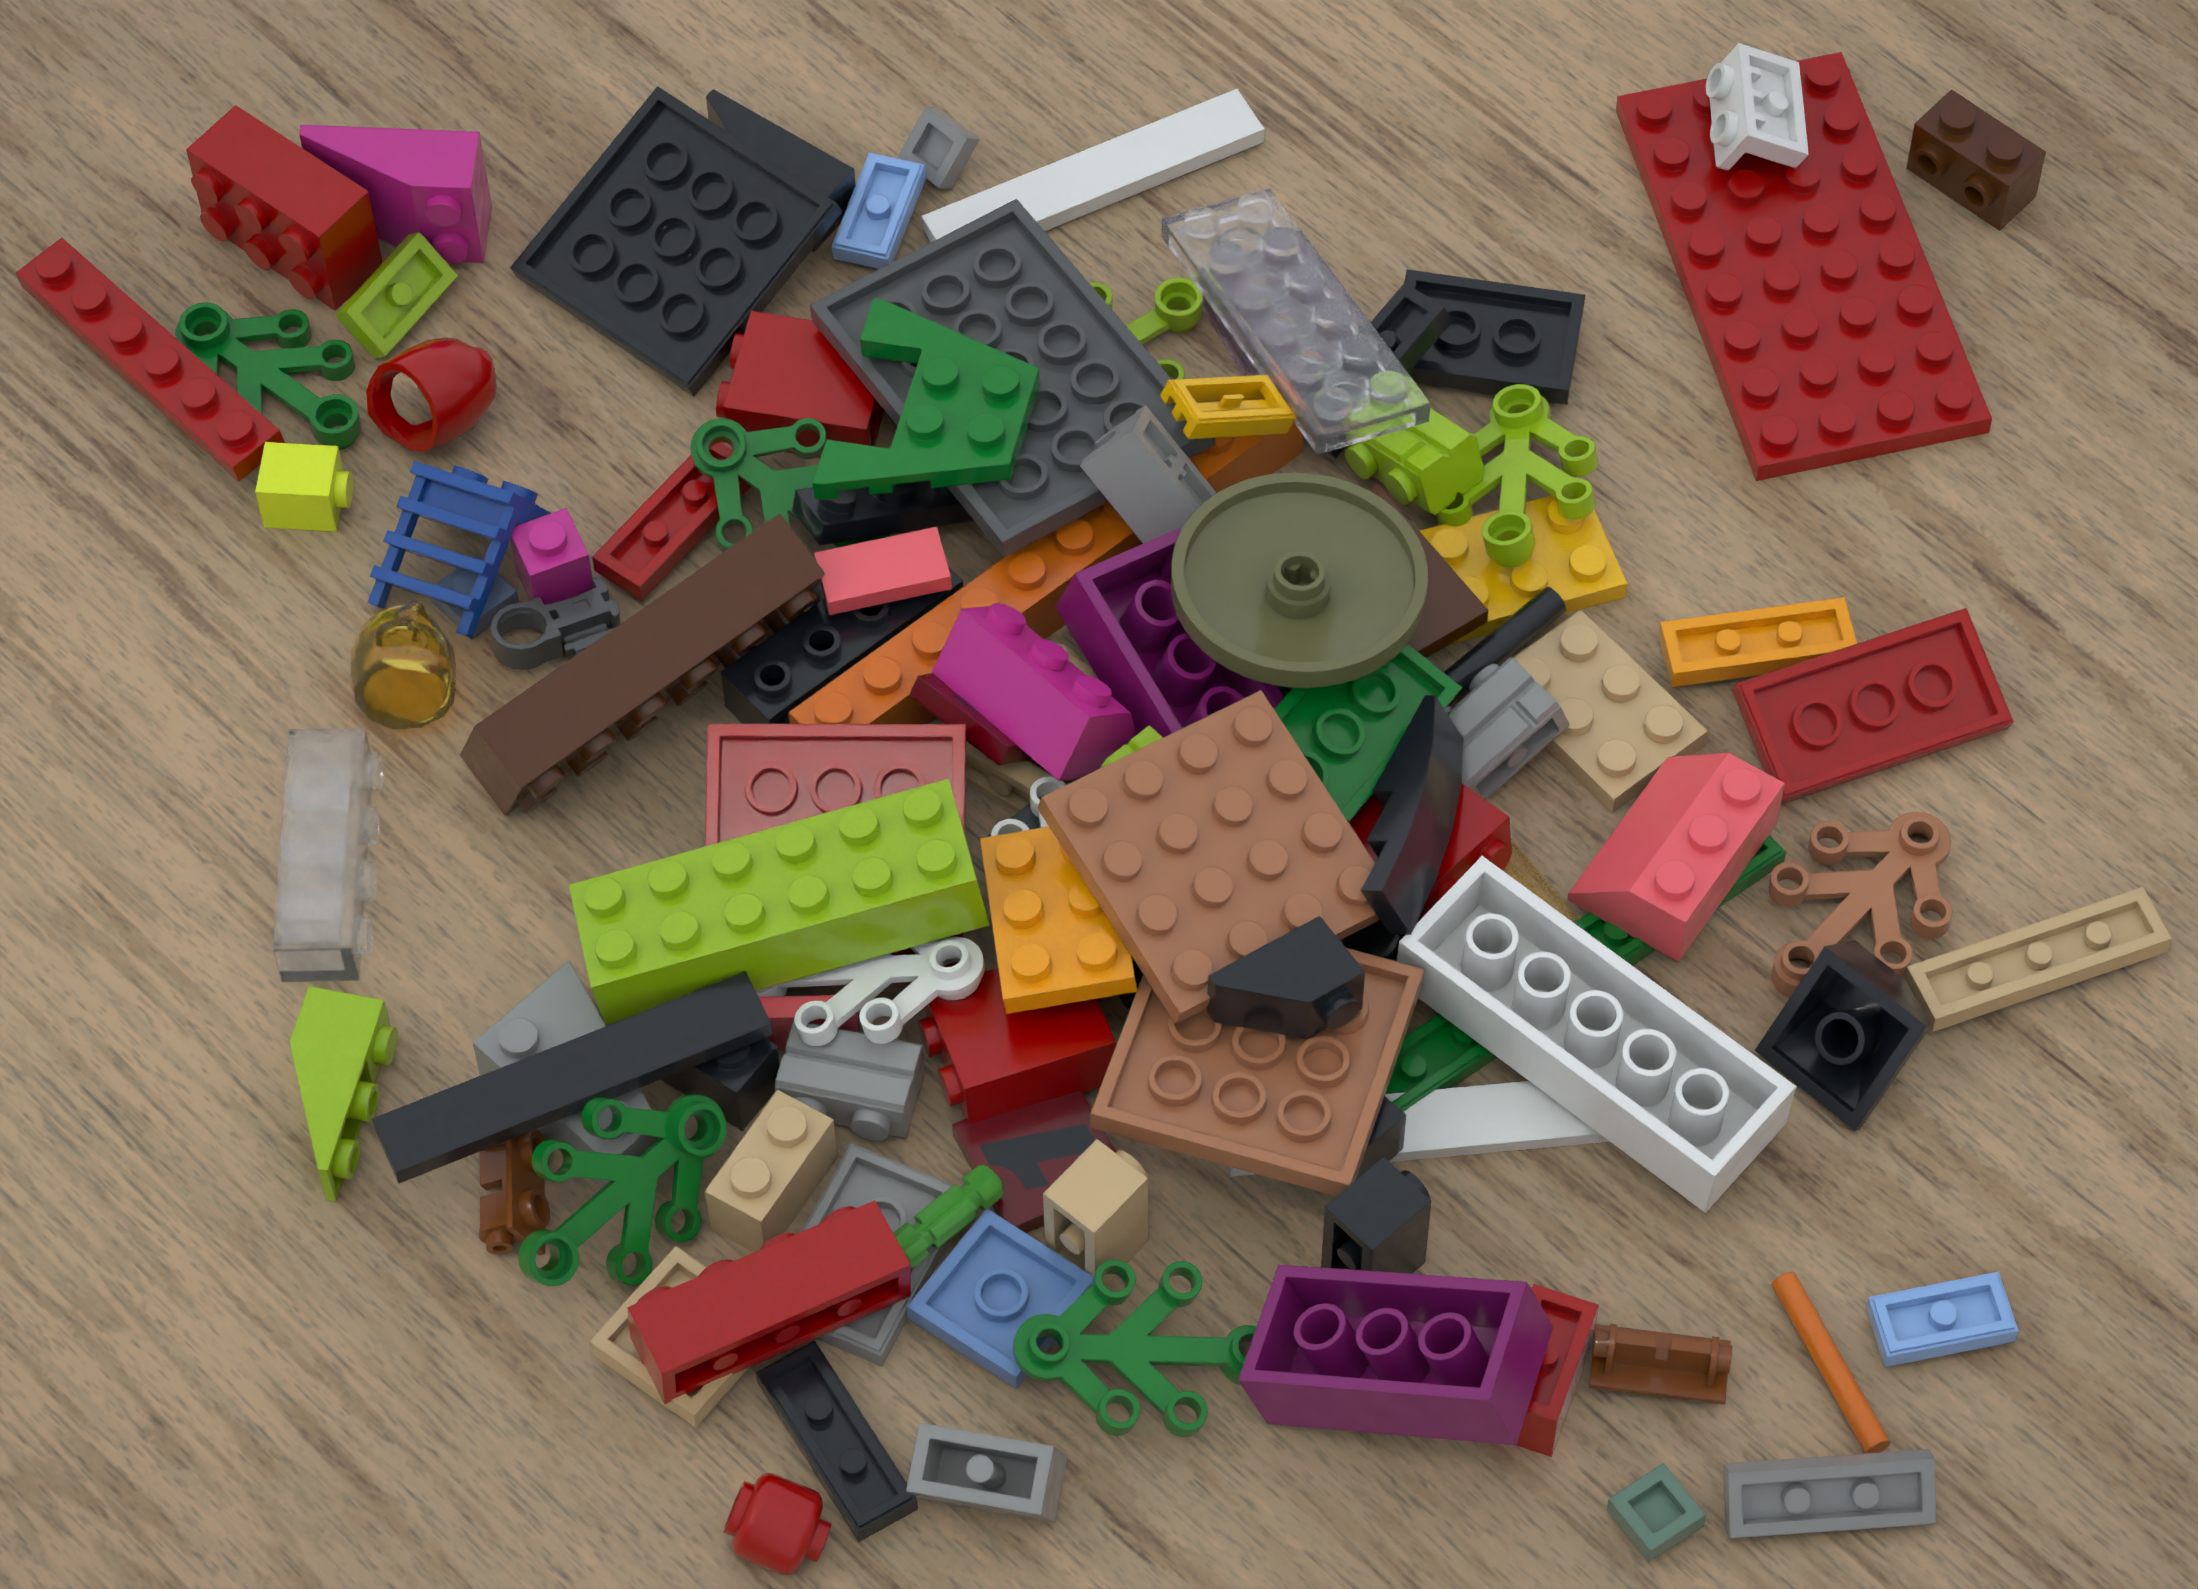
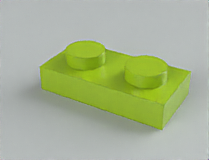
M420 232L409 234L335 316L374 359L385 357L458 275Z

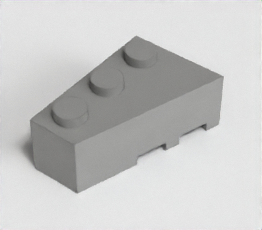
M570 960L473 1042L480 1076L606 1026ZM640 1088L613 1098L620 1101L625 1107L652 1110ZM608 1106L604 1107L598 1115V1125L602 1130L606 1129L612 1121V1112ZM582 1111L537 1129L543 1134L545 1139L566 1142L572 1145L575 1150L640 1156L659 1139V1137L623 1132L614 1139L592 1136L583 1127ZM592 1179L601 1188L610 1182L609 1180Z

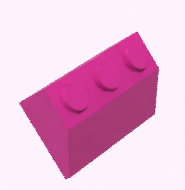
M994 603L991 606L962 608L932 673L1058 781L1080 779L1098 770L1109 756L1123 745H1127L1137 735L1131 712L1111 696V689L1099 679L1085 675L1068 660V653L1061 646L1045 640L1025 624L1026 618L1018 610L1001 603Z

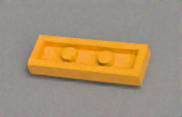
M1845 597L1660 622L1658 635L1671 687L1760 676L1857 644Z

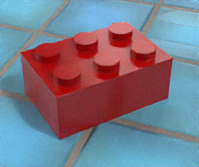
M235 105L186 149L192 172L191 183L197 192L202 213L200 219L205 229L217 240L222 242L229 240L243 249L248 257L261 269H273L288 279L295 290L303 297L310 300L317 298L336 311L383 263L369 191Z

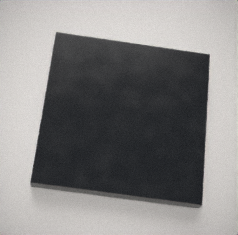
M657 86L510 269L517 278L694 397L731 352L735 334L745 333L751 311L763 312L840 216L842 211L836 202Z

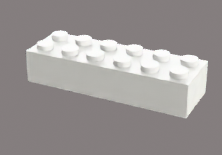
M1483 856L1415 925L1411 935L1406 934L1399 941L1397 962L1425 969L1423 985L1418 997L1420 1000L1705 1213L1787 1123L1796 1085Z

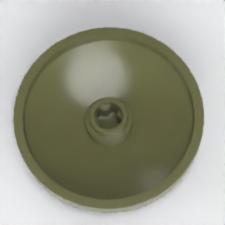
M1288 472L1257 476L1231 485L1205 501L1184 524L1174 547L1171 565L1173 605L1183 628L1195 644L1214 661L1237 674L1258 682L1291 688H1315L1342 684L1361 678L1387 664L1407 646L1416 633L1425 610L1428 588V565L1425 552L1414 529L1393 506L1371 491L1339 478L1313 473Z

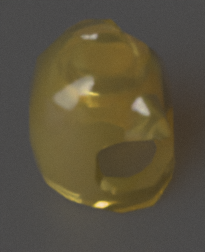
M413 600L407 605L391 607L374 615L361 628L351 650V687L355 703L369 720L393 730L421 728L444 717L454 703L456 692L454 648L437 621L426 613L423 604L419 600Z

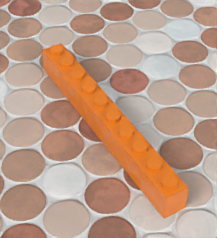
M1262 372V373H1260L1259 375H1267V374H1266L1265 372ZM1272 379L1271 381L1296 417L1287 434L1215 438L1216 445L1190 458L1217 493L1241 481L1273 474L1303 452L1305 409ZM1110 502L1096 508L1001 559L789 712L790 724H930L937 717L915 701L910 692L918 675L932 673L962 608L991 606L994 603L1008 605L1022 613L1026 618L1025 624L1041 638L1046 639L1066 625L1055 606L1075 573L1143 543Z

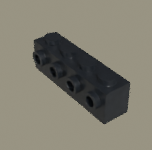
M949 567L952 589L833 615L828 614L825 599L821 600L721 671L725 707L742 724H790L789 712L964 587L963 580Z

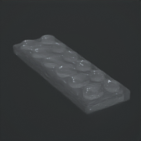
M1271 188L1250 192L1243 196L1203 207H1196L1189 211L1162 218L1161 237L1258 373L1269 376L1296 417L1294 423L1317 455L1429 422L1430 402Z

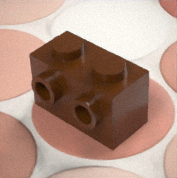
M1951 89L1915 122L1906 169L2001 231L2036 197L2046 151Z

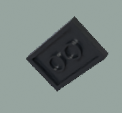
M1406 270L1404 283L1442 305L1454 321L1402 381L1495 395L1508 386L1526 384L1536 388L1547 402L1568 405L1584 312L1585 294Z

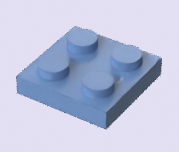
M986 1208L907 1305V1318L1017 1389L1028 1376L1019 1368L1013 1355V1340L1019 1327L1027 1319L1038 1314L1060 1316L1091 1286L1094 1276ZM1047 1336L1036 1340L1038 1348L1043 1353H1046L1056 1341Z

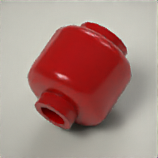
M766 1473L761 1475L754 1484L746 1481L742 1483L723 1533L733 1536L732 1550L740 1559L780 1575H789L799 1568L804 1558L817 1562L826 1543L832 1523L820 1519L823 1509L820 1493L776 1474Z

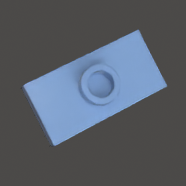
M868 153L831 246L834 259L881 269L894 262L927 178L925 164Z
M1999 1271L1868 1297L1866 1310L1884 1367L2015 1342L2019 1332Z

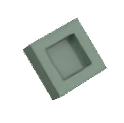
M1664 1463L1610 1497L1607 1504L1608 1513L1648 1563L1704 1527L1706 1514Z

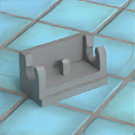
M1146 405L1095 442L1098 448L1083 458L1080 467L1143 544L1178 528L1182 530L1190 516L1205 501L1217 493Z

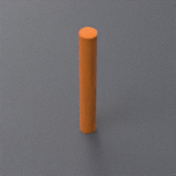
M1788 1272L1782 1274L1772 1282L1771 1286L1865 1454L1884 1451L1891 1442L1796 1273Z

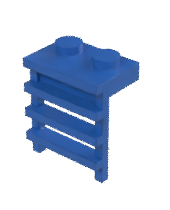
M414 461L410 473L416 475L408 498L400 496L397 508L403 511L395 532L387 530L383 542L389 544V548L382 566L374 565L370 577L376 579L367 603L384 609L391 588L394 586L463 609L464 613L456 633L472 639L515 526L551 514V512L536 505L535 501L538 494L522 486L503 481L501 488L487 484L489 478L460 466L454 465L452 472H448ZM421 517L491 540L484 560L481 561L411 538L418 518ZM405 552L478 575L470 596L398 573Z

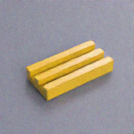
M1268 375L1173 379L1167 381L1160 394L1165 404H1176L1171 412L1177 422L1187 421L1182 431L1188 439L1287 434L1296 419Z

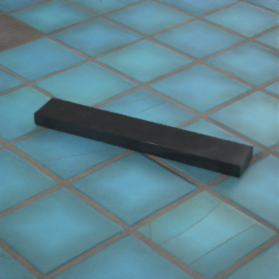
M745 971L372 1118L374 1129L399 1184L581 1112L585 1105L593 1098H616L772 1036V1025Z

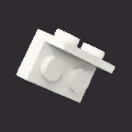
M1738 43L1721 63L1713 66L1706 81V94L1710 98L1712 120L1710 139L1714 143L1716 167L1728 171L1746 152L1797 168L1809 155L1799 62Z

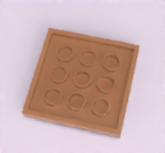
M1261 690L1041 797L1038 805L1039 812L1175 1024L1207 1008L1210 997L1207 994L1209 975L1312 919L1320 916L1339 940L1380 920L1361 892V888L1375 862Z
M1346 948L1365 971L1362 1009L1344 1026L1337 1029L1326 1028L1308 1039L1216 1023L1207 1014V1008L1175 1024L1143 974L1090 1113V1128L1337 1196L1357 1178L1423 985L1425 969Z

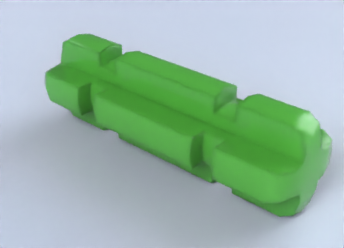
M987 1165L976 1166L961 1178L964 1182L963 1186L960 1187L956 1184L951 1186L914 1216L916 1220L914 1225L905 1223L893 1232L911 1264V1268H914L930 1255L927 1250L930 1246L935 1249L939 1248L978 1217L975 1212L976 1209L986 1210V1208L988 1209L1002 1197L1004 1193L1003 1183Z

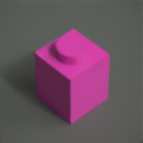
M567 508L515 526L510 539L515 569L529 600L540 597L544 605L575 597L593 589L589 554Z

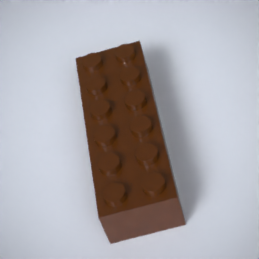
M779 513L475 725L460 753V757L505 816L520 805L527 813L534 810L557 792L555 786L566 777L565 773L572 769L577 777L585 774L608 755L606 750L617 741L616 737L620 734H623L627 741L636 738L658 720L656 715L668 705L667 701L671 698L677 706L687 702L708 685L706 679L718 670V665L722 663L727 668L754 649L755 645L767 636L769 629L775 634L805 612L804 610L818 599L813 591L824 577L825 572Z

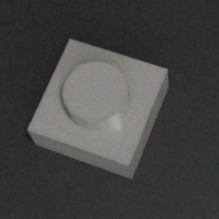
M926 106L898 157L902 160L925 164L926 179L940 189H952L980 139L938 107Z

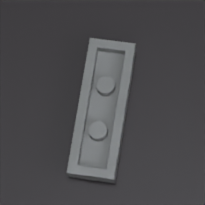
M1930 1449L1723 1464L1725 1526L1730 1539L1936 1524L1935 1458Z

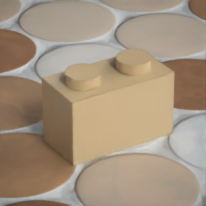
M777 1090L705 1190L710 1229L752 1252L759 1251L767 1241L785 1233L838 1158L834 1119Z
M1096 1139L1043 1193L1045 1246L1092 1276L1095 1275L1098 1267L1107 1260L1118 1259L1128 1263L1149 1241L1148 1177L1141 1164L1125 1151L1118 1150L1115 1153ZM1115 1274L1104 1275L1102 1277L1103 1284L1106 1285Z

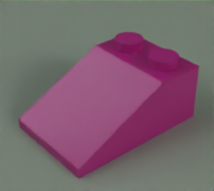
M300 125L299 137L304 150L369 191L378 239L397 247L407 235L420 232L448 264L461 262L484 263L492 202L480 132Z

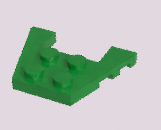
M873 298L860 337L862 356L915 363L917 367L891 447L882 448L826 440L812 482L814 498L821 500L837 499L838 490L869 487L870 495L892 493L895 484L929 480L931 488L1011 480L1040 388L1039 368L883 299Z

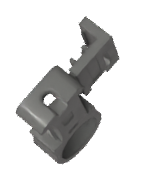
M599 578L592 579L593 589L563 601L544 605L542 599L537 597L526 602L510 604L500 609L491 622L490 630L494 656L501 664L511 669H532L549 660L563 656V641L565 643L564 652L566 656L574 654L576 656L621 624L619 607L615 600H609L608 588L604 581ZM519 628H532L542 632V635L534 642L523 645L512 644L503 639L505 634Z

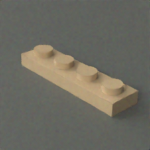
M2140 887L1907 966L1904 979L1931 1024L1930 1030L1935 1032L2167 953L2172 937L2144 887Z

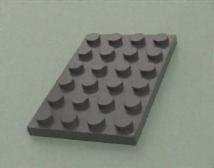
M1017 199L810 305L813 323L897 426L917 364L862 356L860 337L873 298L883 299L1039 368L1041 384L1012 479L947 486L1004 558L1109 502L1080 467L1083 458L1098 448L1095 444L1098 439L1134 415L1143 406L1146 405L1189 459L1216 445L1215 438L1188 439L1182 430L1187 421L1177 422L1171 414L1176 404H1165L1160 397L1167 381L1172 379Z

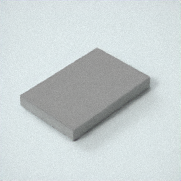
M850 1143L802 1231L821 1224L829 1214L847 1206L858 1208L875 1200L892 1232H895L905 1223L914 1225L916 1223L914 1216L953 1185ZM951 1238L937 1249L930 1246L927 1249L930 1255L914 1268H911V1297L816 1339L883 1366L908 1320L907 1305L931 1277Z

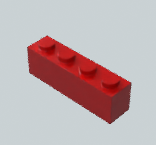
M875 1200L858 1208L853 1206L843 1207L829 1214L819 1225L798 1234L783 1233L767 1241L759 1251L735 1261L725 1259L715 1262L705 1268L698 1277L673 1288L662 1286L647 1292L636 1304L627 1307L630 1339L665 1405L672 1402V1399L697 1391L704 1385L730 1373H738L911 1297V1264Z

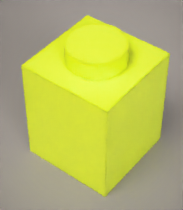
M265 442L255 490L264 528L337 532L341 508H350L353 497V475L351 471L343 470L338 446Z

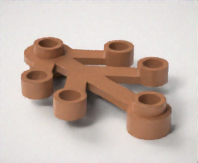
M1924 812L1903 814L1892 822L1888 830L1848 832L1843 825L1835 821H1822L1816 824L1811 831L1808 844L1809 854L1816 862L1823 865H1834L1841 862L1844 857L1884 858L1873 870L1808 873L1803 866L1795 862L1780 863L1772 870L1768 888L1769 894L1776 903L1782 906H1796L1802 903L1803 900L1845 898L1805 941L1798 940L1787 943L1777 951L1772 969V982L1775 988L1781 994L1790 998L1810 969V967L1797 968L1790 961L1801 960L1812 966L1824 946L1841 943L1869 913L1875 942L1873 955L1901 977H1905L1907 966H1910L1912 962L1913 950L1911 945L1901 938L1894 887L1907 873H1910L1916 900L1911 916V925L1918 935L1924 938L1935 939L1943 936L1948 931L1953 911L1949 901L1940 894L1936 869L1937 866L1946 860L1950 851L1951 836L1945 824L1937 817ZM1910 836L1922 837L1928 840V842L1917 843L1911 840ZM1823 838H1831L1839 846L1827 848L1818 841ZM1784 879H1791L1797 882L1799 887L1796 889H1786L1778 882ZM1934 911L1942 919L1935 922L1928 921L1921 913ZM1895 953L1903 961L1896 964L1889 963L1881 955Z

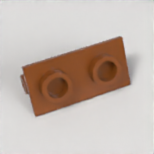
M537 1129L480 1151V1186L485 1190L502 1186V1191L480 1197L479 1238L482 1242L486 1243V1250L491 1254L502 1255L510 1253L513 1250V1243L523 1242L531 1233L545 1229L550 1222V1209L545 1197V1181L535 1173L532 1166V1155L535 1148L543 1141H546L543 1134ZM545 1245L538 1249L537 1254H545Z
M1596 1324L1589 1388L1725 1405L1727 1379L1732 1357L1731 1341L1721 1340L1715 1336L1705 1338L1617 1327V1324H1610V1326Z

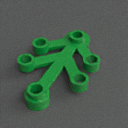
M203 302L190 306L182 313L175 331L176 339L217 375L219 359L237 371V393L262 415L263 389L310 422L314 437L320 444L338 446L339 450L350 447L358 438L362 428L358 407L351 398L341 394H332L319 398L285 374L319 370L320 374L327 380H344L355 369L353 352L348 343L342 340H329L321 346L305 347L312 337L310 324L306 314L296 309L285 310L274 316L233 319L220 306L214 303ZM290 327L300 328V330L294 333L284 332ZM276 338L277 344L283 349L253 351L242 342ZM334 357L344 358L341 362L335 364L327 362ZM335 426H342L340 428L331 429Z
M719 418L704 423L696 430L691 440V457L695 467L703 475L714 479L720 517L716 526V540L721 550L725 552L736 544L728 542L723 537V532L727 527L738 525L746 531V536L753 532L751 522L742 515L738 477L760 492L765 523L779 513L789 526L788 513L797 518L792 511L795 490L813 487L812 482L818 465L774 471L756 457L786 451H793L795 455L802 459H814L820 456L827 440L826 430L821 422L813 418H802L796 421L793 426L747 432L739 423L730 419ZM804 430H812L820 437L818 443L812 447L800 445L796 438ZM720 442L727 443L733 448L732 455L724 460L716 459L710 454L711 448ZM888 534L858 540L833 543V545H835L836 547H843L866 541L890 537L891 535Z
M697 1094L683 1095L674 1100L666 1111L625 1107L620 1101L606 1097H596L590 1100L582 1111V1124L590 1135L604 1139H614L623 1132L659 1137L640 1156L575 1150L572 1145L557 1140H546L540 1143L532 1155V1166L539 1177L553 1182H565L571 1177L609 1180L610 1182L554 1231L547 1229L537 1230L526 1237L518 1254L522 1273L529 1280L546 1286L554 1287L566 1283L573 1277L578 1268V1247L625 1207L621 1243L613 1247L608 1253L606 1269L609 1276L619 1283L631 1286L641 1284L652 1271V1258L648 1248L657 1180L673 1164L672 1198L670 1201L662 1204L657 1210L655 1226L658 1233L666 1239L676 1242L692 1240L698 1234L701 1227V1216L697 1209L703 1160L713 1155L722 1146L727 1133V1124L721 1108L715 1101L706 1096ZM608 1106L612 1112V1121L606 1129L602 1130L598 1125V1115L604 1107ZM693 1115L697 1120V1131L693 1137L687 1139L684 1133L687 1119ZM559 1149L563 1156V1162L559 1170L552 1173L548 1167V1158L553 1151ZM681 1209L685 1215V1223L683 1228L675 1233L671 1227V1220L675 1212ZM546 1244L550 1250V1259L545 1266L538 1268L536 1265V1254L538 1249ZM633 1252L636 1257V1267L631 1274L626 1276L622 1270L623 1259Z
M1111 1259L1103 1262L1098 1267L1091 1286L1060 1316L1038 1314L1023 1322L1017 1330L1013 1340V1355L1019 1368L1026 1375L1038 1381L1050 1382L1060 1380L1096 1414L1097 1424L1105 1433L1121 1436L1130 1432L1139 1418L1140 1405L1137 1398L1127 1390L1114 1389L1110 1391L1084 1363L1109 1364L1163 1415L1164 1424L1172 1434L1179 1437H1190L1198 1433L1206 1421L1208 1408L1205 1400L1193 1391L1177 1390L1152 1365L1219 1366L1226 1378L1241 1385L1238 1379L1246 1357L1241 1354L1239 1343L1244 1341L1252 1342L1256 1326H1239L1233 1329L1227 1337L1149 1336L1174 1310L1193 1303L1201 1290L1202 1275L1198 1268L1186 1261H1176L1167 1266L1159 1280L1158 1288L1110 1335L1082 1334L1108 1305L1116 1306L1124 1303L1135 1286V1273L1130 1265L1122 1260ZM1106 1274H1115L1121 1277L1125 1288L1121 1291L1109 1290L1103 1284L1102 1277ZM1177 1275L1183 1276L1190 1282L1191 1291L1187 1293L1175 1291L1169 1283V1278ZM1044 1336L1051 1337L1059 1344L1060 1351L1053 1355L1045 1354L1038 1348L1036 1340ZM1112 1403L1123 1405L1129 1413V1419L1124 1422L1111 1419L1107 1413L1106 1406ZM1178 1405L1191 1407L1196 1413L1197 1420L1193 1423L1181 1422L1174 1413V1407Z

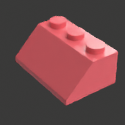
M1730 753L1667 757L1570 890L1567 900L1679 962L1777 825L1785 783Z

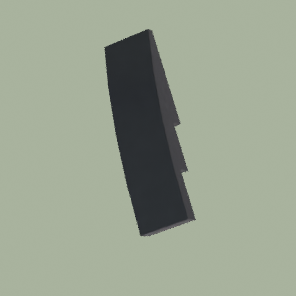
M1436 695L1424 696L1372 790L1384 809L1367 838V842L1378 859L1361 888V892L1389 934L1411 935L1436 882L1454 826L1462 784L1463 738Z

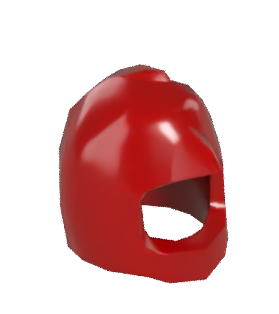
M454 338L431 339L417 344L377 367L366 390L368 415L384 435L411 451L425 452L446 445L474 429L493 402L497 389L493 359L483 348L472 347ZM402 372L415 382L429 404L431 420L418 425H411L398 414L391 398L393 378L397 374Z

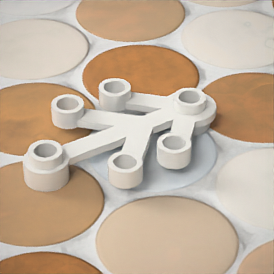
M953 936L911 947L916 953L914 955H891L889 953L757 990L756 993L758 997L784 996L788 987L846 985L826 1003L823 1001H810L803 1004L796 1011L794 1021L800 1039L809 1046L825 1045L836 1036L838 1027L861 1009L859 1018L865 1036L874 1043L884 1044L896 1039L901 1033L903 1025L937 996L946 1000H959L971 995L978 988L984 975L985 961L982 951L973 941ZM958 962L952 967H944L947 964ZM912 982L893 1000L875 998L891 983ZM878 1017H891L890 1020L885 1024H872V1022ZM813 1020H826L821 1026L817 1028L807 1027V1025Z

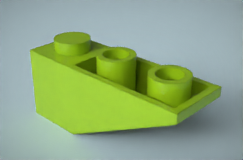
M308 986L290 1039V1046L325 1197L328 1201L336 1202L343 1180H351L356 1173L360 1158V1142L357 1138L363 1121L370 1123L376 1113L379 1100V1086L376 1084L381 1065L389 1066L393 1061L397 1047L398 1031L396 1027H391L385 1000Z

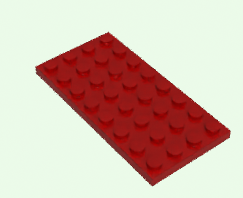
M1842 52L1796 61L1799 62L1809 152V155L1797 168L1746 152L1728 171L1716 167L1714 143L1710 139L1712 120L1710 98L1706 94L1707 79L1617 96L1616 113L1756 481L1989 433L1992 422L1987 404Z

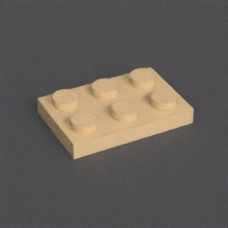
M1582 610L1576 612L1513 657L1557 701L1570 724L1545 748L1612 813L1645 789L1667 757L1692 755L1706 745L1708 730Z

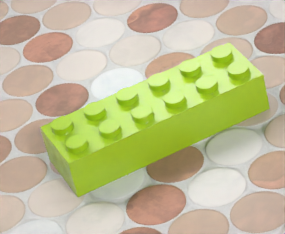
M949 779L569 885L590 986L606 1026L745 971L755 991L990 925Z

